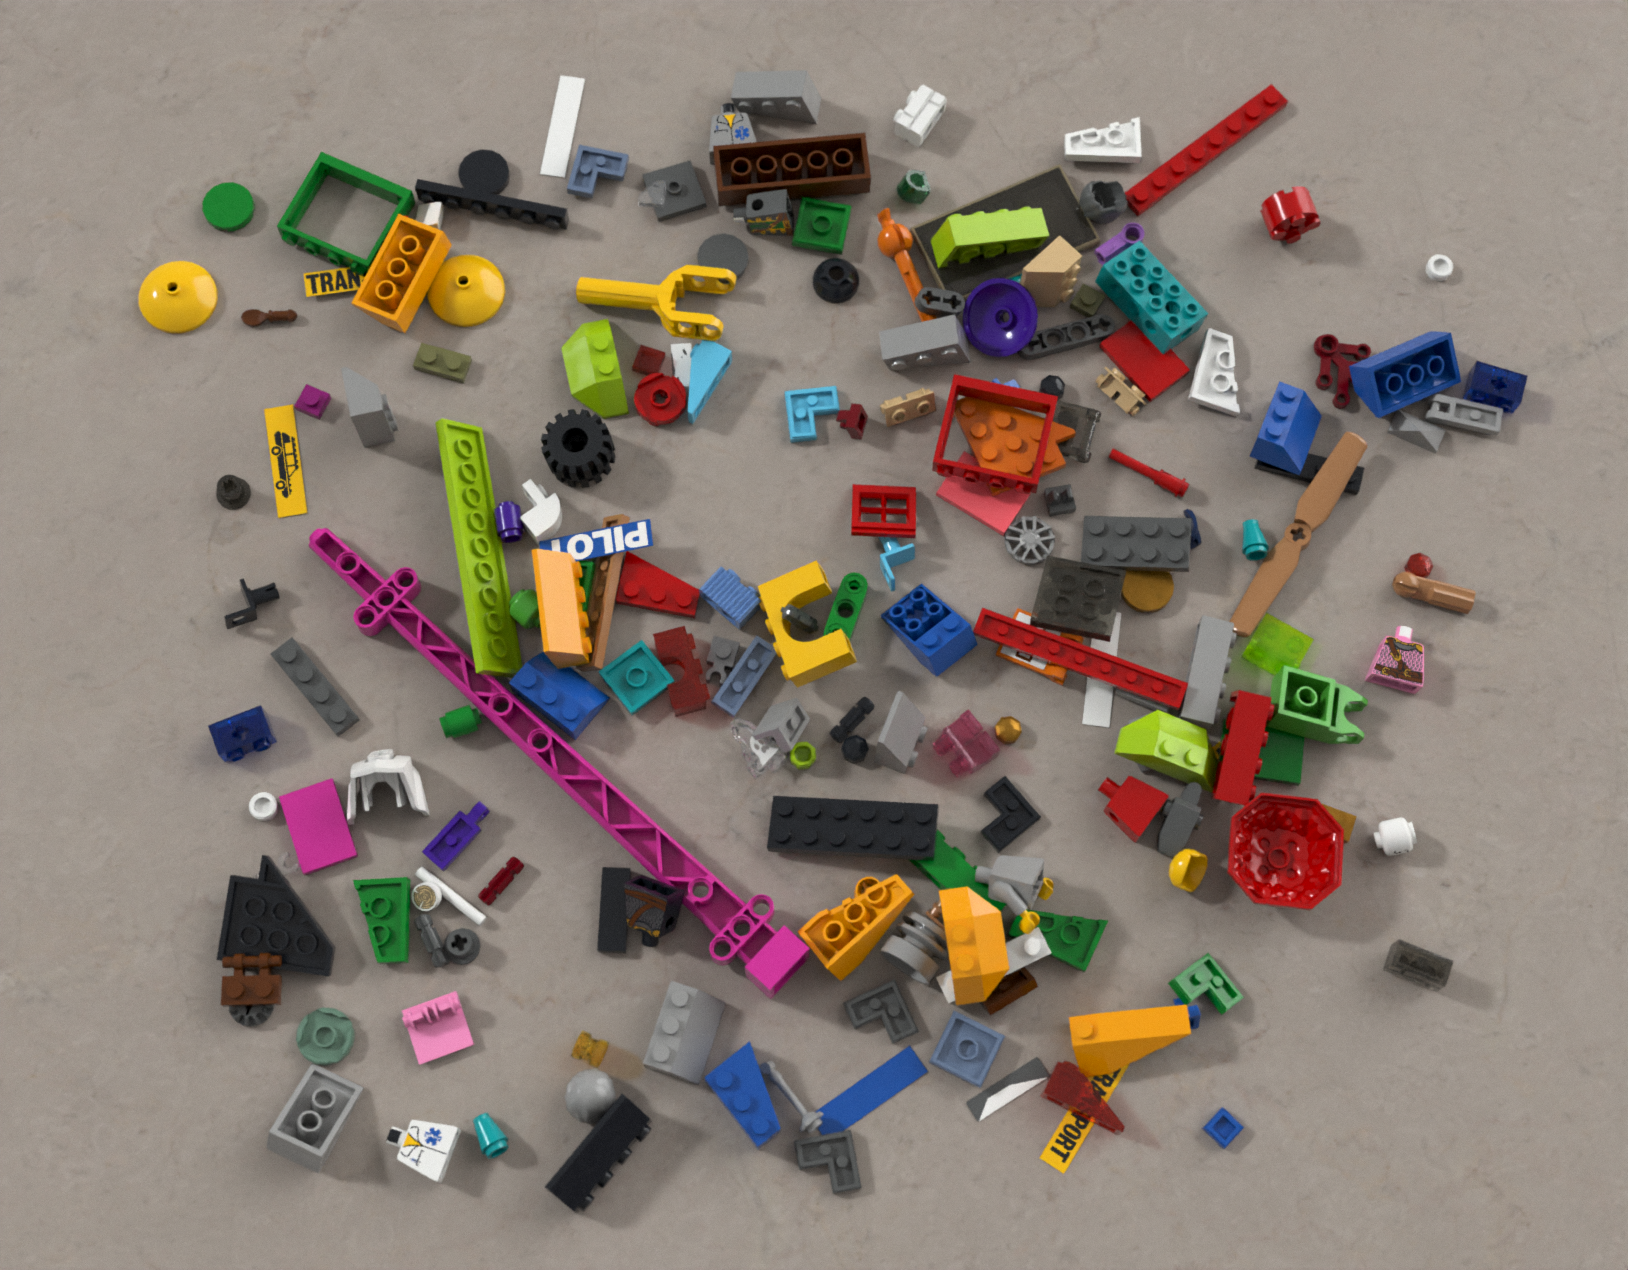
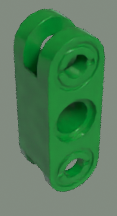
M853 572L847 574L842 579L824 628L823 636L842 629L851 642L867 594L868 583L863 575ZM846 609L852 613V616L843 618L838 612Z

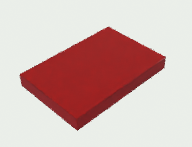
M1132 320L1102 341L1099 346L1130 382L1145 394L1144 397L1149 403L1190 372V369L1172 349L1162 354Z

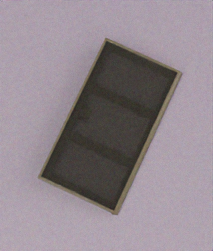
M1060 164L913 226L910 229L912 237L939 289L957 292L963 296L965 302L970 293L987 280L995 278L1008 279L1022 274L1023 268L1059 235L1079 253L1101 243L1090 219L1084 216V212L1079 204L1080 200ZM1023 207H1031V209L1042 208L1049 237L1040 247L1009 254L1005 249L994 257L985 259L984 255L981 254L971 258L970 262L959 264L957 259L948 261L947 267L938 268L931 239L946 221L947 217L953 214H961L962 216L972 215L979 211H983L986 214L994 213L1001 209L1015 211ZM953 301L948 302L951 304V308L955 307Z

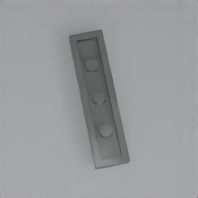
M292 637L270 653L337 737L360 720Z

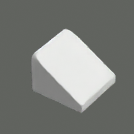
M442 202L419 205L416 221L441 230L444 214Z

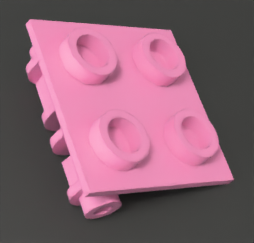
M457 991L402 1010L403 1022L408 1029L419 1065L474 1045Z

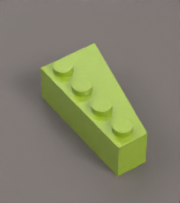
M1023 207L1015 211L1001 209L994 213L986 214L983 211H979L972 215L962 216L961 214H953L947 217L946 221L931 239V244L938 268L947 267V262L958 259L959 264L970 262L971 258L981 254L986 259L1000 254L1005 249L1009 254L1038 248L1049 237L1042 208L1031 209V207Z

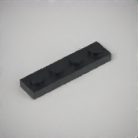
M1308 453L1300 475L1256 459L1254 469L1311 483L1327 458ZM1357 466L1343 492L1355 495L1359 493L1364 467Z

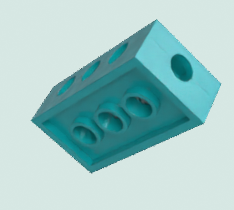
M1140 240L1105 263L1095 280V283L1133 321L1162 354H1165L1168 350L1174 348L1198 331L1208 315V312Z

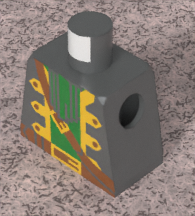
M786 189L750 194L747 196V207L733 209L734 223H748L754 235H794V211Z

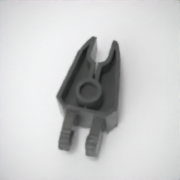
M1198 782L1187 784L1180 798L1175 797L1172 801H1166L1161 813L1165 818L1157 835V852L1173 858L1185 847L1192 830H1198L1204 815L1200 814L1202 808L1197 806L1202 791Z

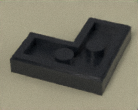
M1006 776L1001 778L983 794L1001 814L981 830V834L998 853L1041 819V816Z

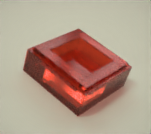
M641 345L633 363L632 371L647 376L659 373L666 357L665 352Z

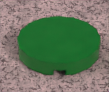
M234 182L221 183L214 186L206 193L202 203V211L207 222L217 230L222 229L228 232L244 228L252 220L255 203L250 192L243 185Z

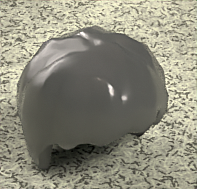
M1100 180L1091 181L1085 185L1081 192L1079 204L1085 217L1098 224H1108L1115 221L1126 211L1128 202L1126 201L1123 187L1118 181L1107 183Z

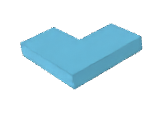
M836 386L785 391L790 442L817 440L814 416L838 414L840 410Z

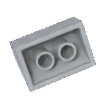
M347 367L341 368L350 417L364 448L395 441L394 431H398V426L387 395H382L378 385Z
M671 981L643 1062L644 1067L699 1085L726 1002L698 989Z

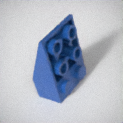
M922 583L880 615L916 659L936 677L978 645L971 625Z

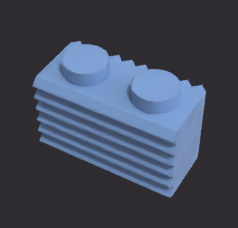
M720 567L699 589V594L702 599L736 628L741 630L760 610L759 603L761 600L758 598L760 594L753 587H745L739 582L741 580L740 577L733 570H725L723 567Z

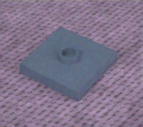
M953 1011L929 1063L980 1089L1005 1036Z

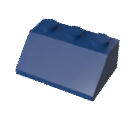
M1279 381L1250 457L1300 475L1322 417L1304 390Z
M544 651L527 661L509 682L514 694L574 740L579 737L610 700V697L572 668L557 669Z

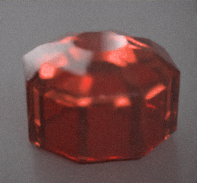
M1417 553L1408 558L1404 568L1406 572L1427 578L1432 571L1433 564L1429 556Z

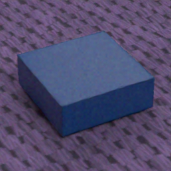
M1222 1107L1202 1129L1222 1149H1225L1244 1127Z

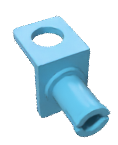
M878 537L886 552L880 555V569L892 592L895 591V578L890 568L914 560L915 547L913 543L900 547L897 538Z

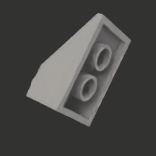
M897 691L877 743L874 763L905 774L908 766L913 768L918 752L914 751L917 741L923 742L928 728L923 726L926 717L903 692Z
M312 1063L270 1129L266 1149L319 1174L334 1149L364 1087Z

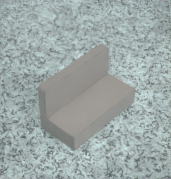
M794 698L772 705L752 736L755 740L772 735L784 753L793 749L810 718L799 700Z

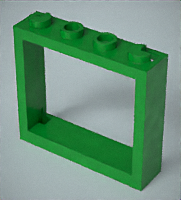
M321 152L279 221L277 228L282 237L281 239L291 246H301L311 255L318 256L319 254L324 256L332 264L337 266L342 264L350 267L352 272L363 276L370 269L398 214L409 216L416 202L411 190ZM327 176H331L397 205L366 260L296 230Z

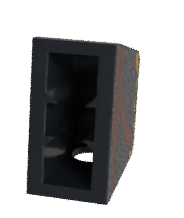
M639 875L624 883L626 923L630 928L642 932V945L655 947L659 943V938L676 928L684 890L647 876Z

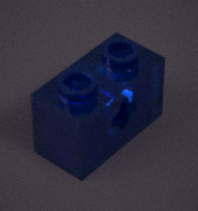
M1476 361L1469 371L1463 399L1502 408L1503 413H1514L1522 402L1528 376Z
M261 705L208 725L218 755L224 762L239 761L245 757V754L252 751H265L271 747V744L277 742L267 712ZM247 732V733L245 734V738H246V739L241 740V739H242V733Z

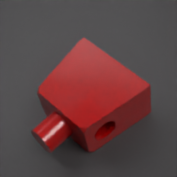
M1128 776L1121 786L1107 777L1098 789V791L1111 799L1103 810L1104 813L1133 842L1138 840L1169 797L1168 794L1132 776Z

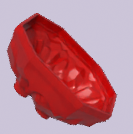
M1260 793L1231 817L1227 873L1254 904L1277 908L1312 910L1342 885L1344 829L1318 799Z

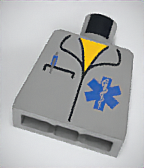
M723 104L721 106V114L712 116L709 144L710 164H714L713 146L756 142L748 114L745 112L736 113L735 104Z

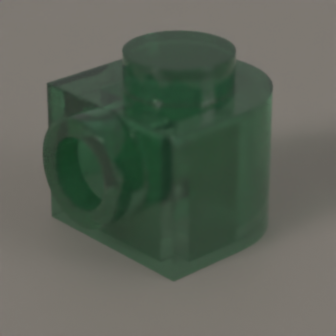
M909 170L896 187L900 198L909 203L922 204L931 192L926 172L920 170Z

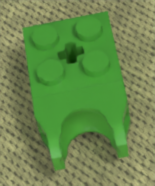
M1286 665L1273 677L1270 697H1272L1271 704L1274 705V712L1271 721L1267 720L1266 727L1328 744H1359L1364 739V732L1356 725L1350 723L1344 715V712L1362 711L1367 706L1368 700L1362 695H1359L1345 685L1336 683L1335 679Z

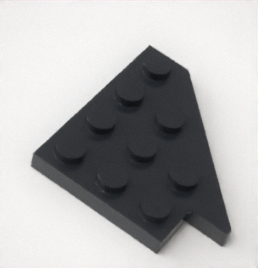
M262 855L258 878L230 875L217 960L222 961L223 957H233L234 954L259 956L260 953H270L271 956H282L281 967L271 968L331 976L336 947L269 855Z

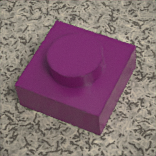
M306 384L294 407L297 411L320 420L331 400V396L327 392Z

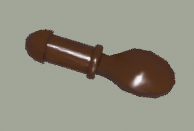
M251 309L242 313L241 319L244 324L254 327L260 326L266 320H269L270 323H273V321L292 322L296 320L298 315L292 309L286 311L269 310L268 313Z

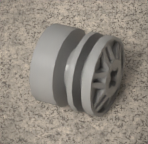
M906 911L902 916L905 923L898 922L896 925L897 930L904 938L890 935L880 949V953L893 966L909 977L929 985L939 971V966L932 957L946 960L948 957L945 951L948 950L945 931L931 919L912 911Z

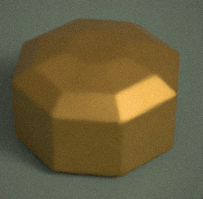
M1012 716L1001 717L994 728L996 739L1003 744L1015 743L1022 733L1020 722Z

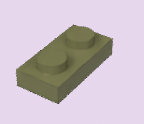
M421 343L413 367L417 371L464 383L472 358L469 355Z

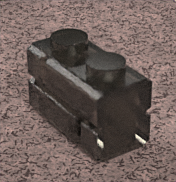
M1399 939L1391 944L1383 970L1419 985L1425 984V987L1438 991L1447 984L1453 960Z

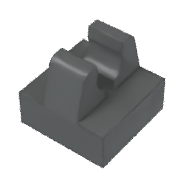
M1071 484L1044 489L1049 517L1076 511Z

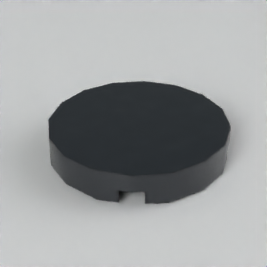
M482 149L464 157L459 165L458 175L463 188L500 194L509 183L510 172L507 161L500 154L492 150Z

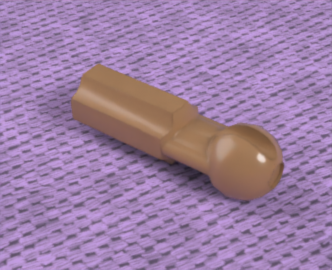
M1411 572L1397 574L1392 583L1394 592L1403 598L1418 599L1465 614L1471 611L1476 594L1474 590L1416 576Z

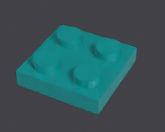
M643 640L639 641L598 672L599 676L631 716L675 684V680Z

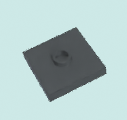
M691 160L642 174L658 222L707 207Z

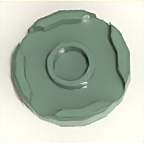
M325 1007L316 1009V1011L306 1015L298 1026L296 1035L297 1046L305 1059L316 1065L329 1066L343 1060L351 1051L355 1039V1031L349 1018L335 1008Z

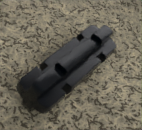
M862 697L856 703L858 706H854L839 721L840 725H835L830 731L831 737L836 742L842 743L848 737L847 733H851L865 719L864 715H869L875 706L870 699Z

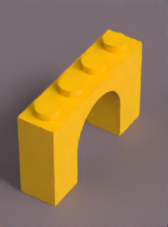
M817 560L758 586L761 595L758 597L761 600L759 605L763 612H767L769 619H766L765 623L770 634L775 635L776 642L773 643L778 657L783 659L784 665L781 666V670L787 681L791 680L798 688L857 662L850 640L842 629L814 641L800 642L791 638V623L782 618L781 608L786 607L788 604L801 609L809 603L832 594L825 571Z

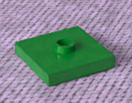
M802 197L792 246L842 255L852 206Z

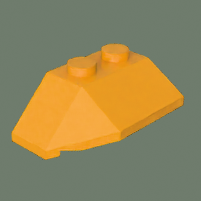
M969 887L939 890L956 1005L984 1002L1009 971L1001 911Z

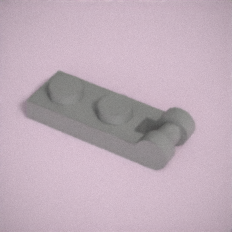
M1441 394L1429 396L1428 405L1430 409L1426 412L1425 421L1431 424L1441 423L1497 436L1500 432L1502 408ZM1440 407L1448 408L1447 413L1441 412Z

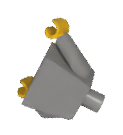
M1001 855L998 856L993 868L978 866L976 869L975 882L989 884V898L1006 903L1016 916L1020 915L1023 918L1019 923L1020 929L1025 934H1030L1039 924L1040 918L1035 912H1028L1026 909H1032L1037 896L1047 900L1052 895L1054 888L1053 881L1049 878H1044V859Z

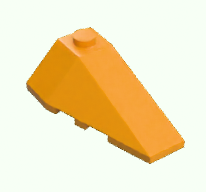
M896 874L867 888L864 894L854 899L849 897L843 900L842 905L831 910L825 909L817 913L797 932L824 966L842 981L863 962L914 896V893Z
M1187 1005L1069 1017L1072 1046L1082 1078L1112 1074L1120 1068L1192 1034Z

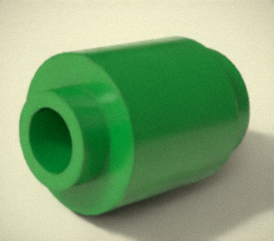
M470 704L446 712L445 716L439 718L446 739L452 736L455 739L478 731V724L482 723L478 709H472Z

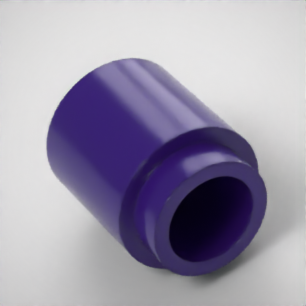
M512 501L500 503L494 509L498 536L501 537V541L504 543L520 541L524 533L523 522L520 518L522 516L520 506Z

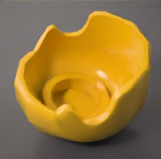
M1184 849L1178 852L1169 864V877L1172 884L1181 890L1193 892L1200 885L1205 875L1208 864L1207 856L1193 849Z

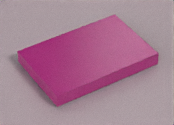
M333 778L279 796L304 876L358 857Z

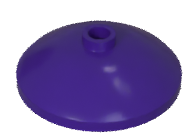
M1006 278L987 280L978 285L966 300L963 309L964 330L973 346L984 354L994 357L1013 355L1028 345L1036 331L1038 322L1036 303L1030 292L1014 280ZM1005 313L1009 314L1008 322H1005L1003 319Z

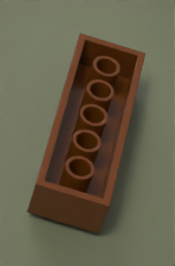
M865 133L713 146L719 206L747 204V196L750 194L785 189L790 200L801 199L802 197L817 198L870 193L871 173Z

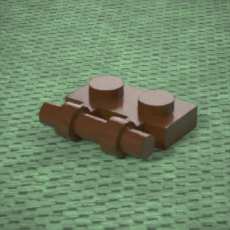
M260 953L259 956L234 954L233 957H223V968H233L234 976H222L221 1006L281 1005L282 976L271 975V967H281L282 956ZM259 967V975L245 976V969Z

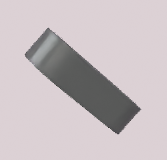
M925 287L915 297V306L920 312L941 317L955 315L957 317L965 307V300L962 295L954 291ZM925 296H927L928 300L931 302L930 305L927 304V301L925 299H923ZM949 301H953V305L956 306L955 309L951 308V304L948 303Z

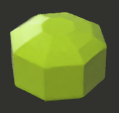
M807 741L796 742L793 749L790 750V762L799 770L809 769L816 761L815 747Z

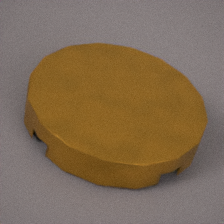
M1126 570L1122 575L1120 582L1121 596L1126 604L1137 612H1158L1168 604L1173 596L1174 582L1172 575L1167 571Z

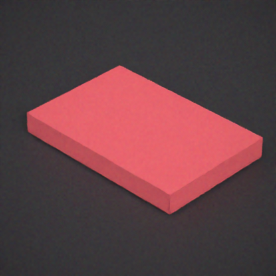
M965 451L957 461L978 466L975 457ZM954 475L946 477L936 493V496L1002 536L1005 535L1008 527L1031 495V493L1021 494L1016 492L1015 489H1011L993 497L986 482L970 483L963 480V477Z

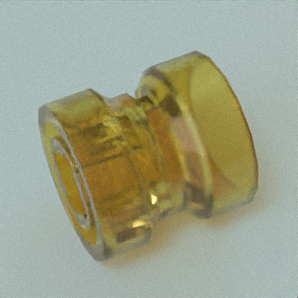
M583 1030L574 1045L571 1057L577 1060L584 1059L589 1062L590 1066L599 1068L607 1052L609 1042L602 1038L594 1039L590 1033Z

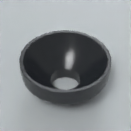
M827 259L817 266L813 275L814 291L822 300L829 303H843L850 300L856 294L859 287L858 272L854 265L845 259ZM833 269H840L844 276L840 280H833L830 278L829 272Z

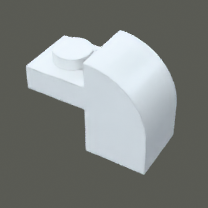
M530 479L522 484L525 496L534 508L520 518L525 530L539 546V541L548 540L559 530L562 523V510L556 493L548 496L540 484L536 486Z

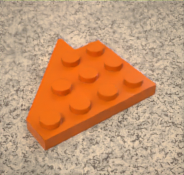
M964 397L957 400L954 415L978 466L1031 478L1045 418L1011 406ZM1052 422L1040 478L1066 467V462L1057 444L1075 437L1076 432L1074 429ZM987 483L993 497L1013 489L1008 487L998 489L991 487Z

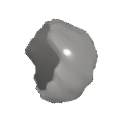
M597 1068L579 1071L567 1084L564 1097L567 1111L570 1112L572 1117L581 1123L587 1122L589 1125L597 1124L616 1100L612 1080L607 1073Z

